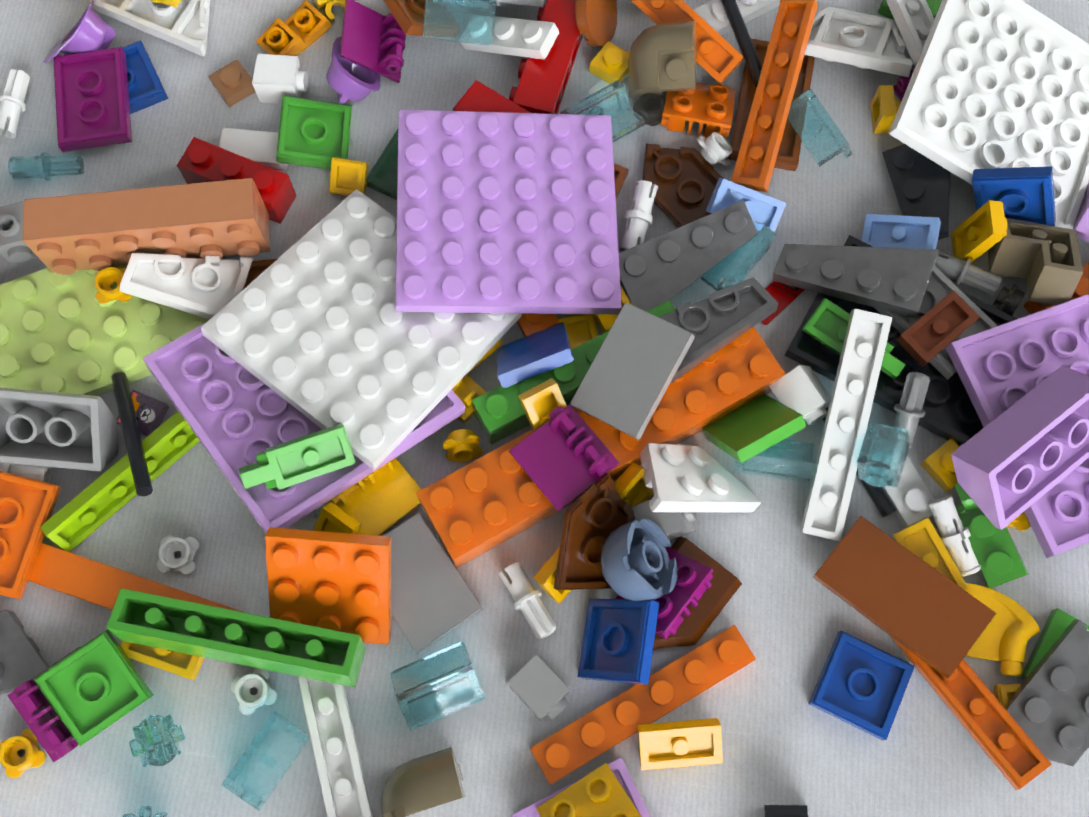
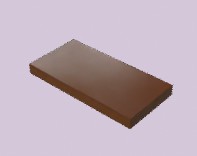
M751 38L763 66L769 41ZM804 55L774 168L796 171L798 167L815 57ZM746 63L730 144L733 151L728 156L730 160L737 161L756 92Z
M862 516L858 518L813 577L946 678L952 675L996 615L993 610Z

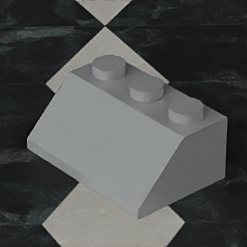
M0 387V463L102 471L118 455L117 419L101 396Z

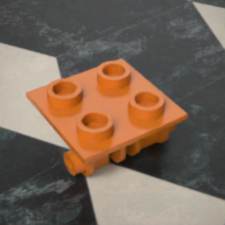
M696 83V90L667 92L661 126L667 127V131L684 133L687 120L689 121L687 134L690 135L693 122H698L697 136H700L704 123L706 124L704 137H709L713 132H717L723 137L728 138L732 126L736 90L729 89L722 84L707 85Z

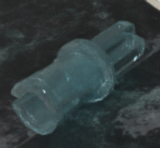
M42 152L40 156H11L8 161V169L10 175H13V179L43 178L46 181H50L52 176L83 174L84 162L79 155L50 156L49 153Z

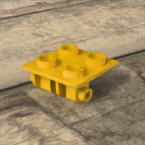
M394 458L331 500L335 505L361 523L358 534L381 536L420 504L416 492L422 489L399 461Z
M607 763L536 808L541 817H641Z

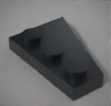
M906 144L882 152L902 215L939 217L941 226L938 240L949 237L951 172Z

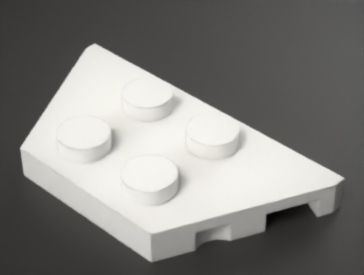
M94 0L92 8L98 13L204 57L206 54L210 0H181L177 7L155 3L151 0Z
M830 6L820 11L814 18L805 55L821 58L829 62L836 61L854 65L861 69L868 68L909 77L913 64L912 59H906L905 57L906 45L903 38L898 34L899 29L894 19Z
M648 443L640 453L641 464L645 470V485L651 489L653 488L654 497L649 502L652 512H754L762 503L754 493L700 446Z

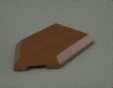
M646 143L642 180L652 182V185L656 184L658 186L654 203L678 228L712 214L707 212L706 209L719 177H723L695 148H660V145Z
M604 473L566 510L554 581V589L556 590L612 589L602 574V547L611 532L633 521L634 512L628 503L623 501L616 490L615 483L607 473Z
M682 536L676 540L671 549L714 570L711 573L713 576L710 581L712 586L704 592L698 601L696 600L698 605L695 608L687 605L686 608L691 614L689 617L680 615L684 620L677 628V633L674 636L669 635L665 640L655 633L653 650L696 645L742 585L736 576Z

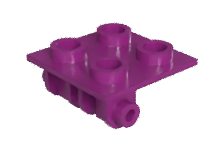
M345 0L340 57L399 83L401 68L404 66L402 55L405 49L406 35L391 12L384 16L354 0Z
M571 405L564 409L562 406L555 408L549 414L551 419L509 451L558 512L590 488L604 473H609L620 464Z
M665 547L669 560L676 558L677 581L673 591L653 600L659 603L655 633L665 640L669 635L674 636L677 633V628L684 620L680 615L689 617L691 614L686 608L687 605L695 608L698 605L696 600L698 601L704 592L710 589L712 586L710 581L713 578L711 573L714 571L712 568L669 547ZM617 595V597H616L615 599H625V598L621 597L620 595Z
M34 678L15 688L7 696L52 761L55 762L77 747L78 743L33 680Z

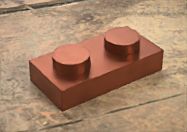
M953 290L903 332L896 341L923 367L974 324L980 316Z

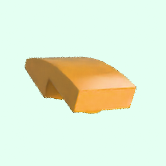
M305 0L285 22L277 18L255 42L268 54L297 56L316 42L332 24L311 3Z

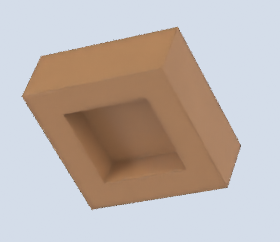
M238 60L231 62L208 76L212 85L228 107L233 106L255 92L252 78Z

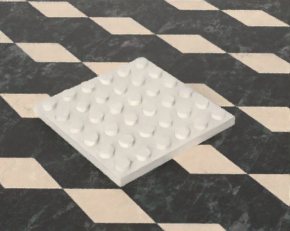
M942 0L889 135L973 185L972 176L974 169L1052 166L1056 212L1055 226L1073 229L1089 182V44L1022 0Z
M356 189L201 327L203 336L322 430L342 423L352 453L375 470L521 318L522 313L396 312L397 218Z

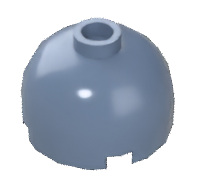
M643 518L624 524L610 533L602 547L601 566L605 580L618 595L632 601L654 600L673 591L677 581L676 558L669 560L665 547L671 546L670 541L662 529L650 519Z

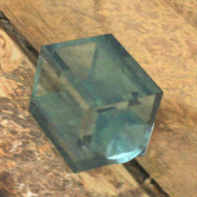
M869 422L857 459L860 480H864L869 485L875 487L892 486L898 488L909 450L908 430Z

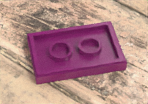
M122 47L53 57L58 147L61 151L69 152L132 142L126 54Z

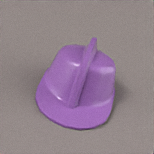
M94 0L90 2L79 22L48 53L43 61L44 64L49 62L59 52L70 55L108 49L115 37V30L91 8Z
M340 36L333 43L332 60L326 74V79L337 92L340 104H344L348 99L357 102L362 101L372 91H379L380 75L340 57L342 37Z

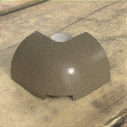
M695 21L662 23L641 32L630 48L628 60L629 97L664 95V92L696 90L695 58H697Z
M452 747L412 759L397 767L386 780L381 795L382 817H406L464 798L465 793L461 782L463 781L460 765L456 763Z

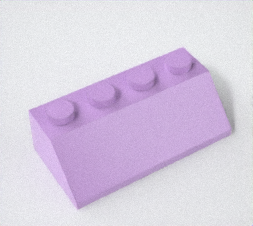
M1062 365L951 454L959 485L996 528L1002 530L1089 458L1088 375Z

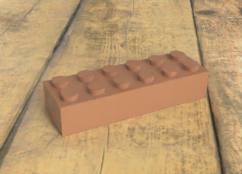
M253 178L24 199L22 241L53 273L69 275L77 270L93 269L101 271L108 267L127 266L132 253L180 255L182 258L205 259V256H220L221 259L223 256L241 255L253 257L262 252H271L269 212Z

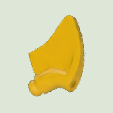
M966 583L968 588L965 591L996 613L968 651L966 657L1001 662L1000 672L1003 676L1020 677L1023 674L1022 663H1025L1027 642L1030 638L1040 633L1037 622L1025 608L1010 597L991 588Z

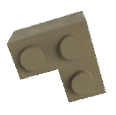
M1006 218L1007 235L988 250L989 272L1007 278L1017 277L1026 279L1029 301L1045 306H1056L1070 301L1083 274L1076 230Z

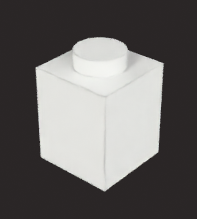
M257 54L252 84L259 102L282 104V95L301 98L302 92H306L308 88L307 71L302 70L298 56Z
M799 365L769 386L778 401L802 414L804 421L809 426L827 415L826 408L829 407L831 397L810 366Z

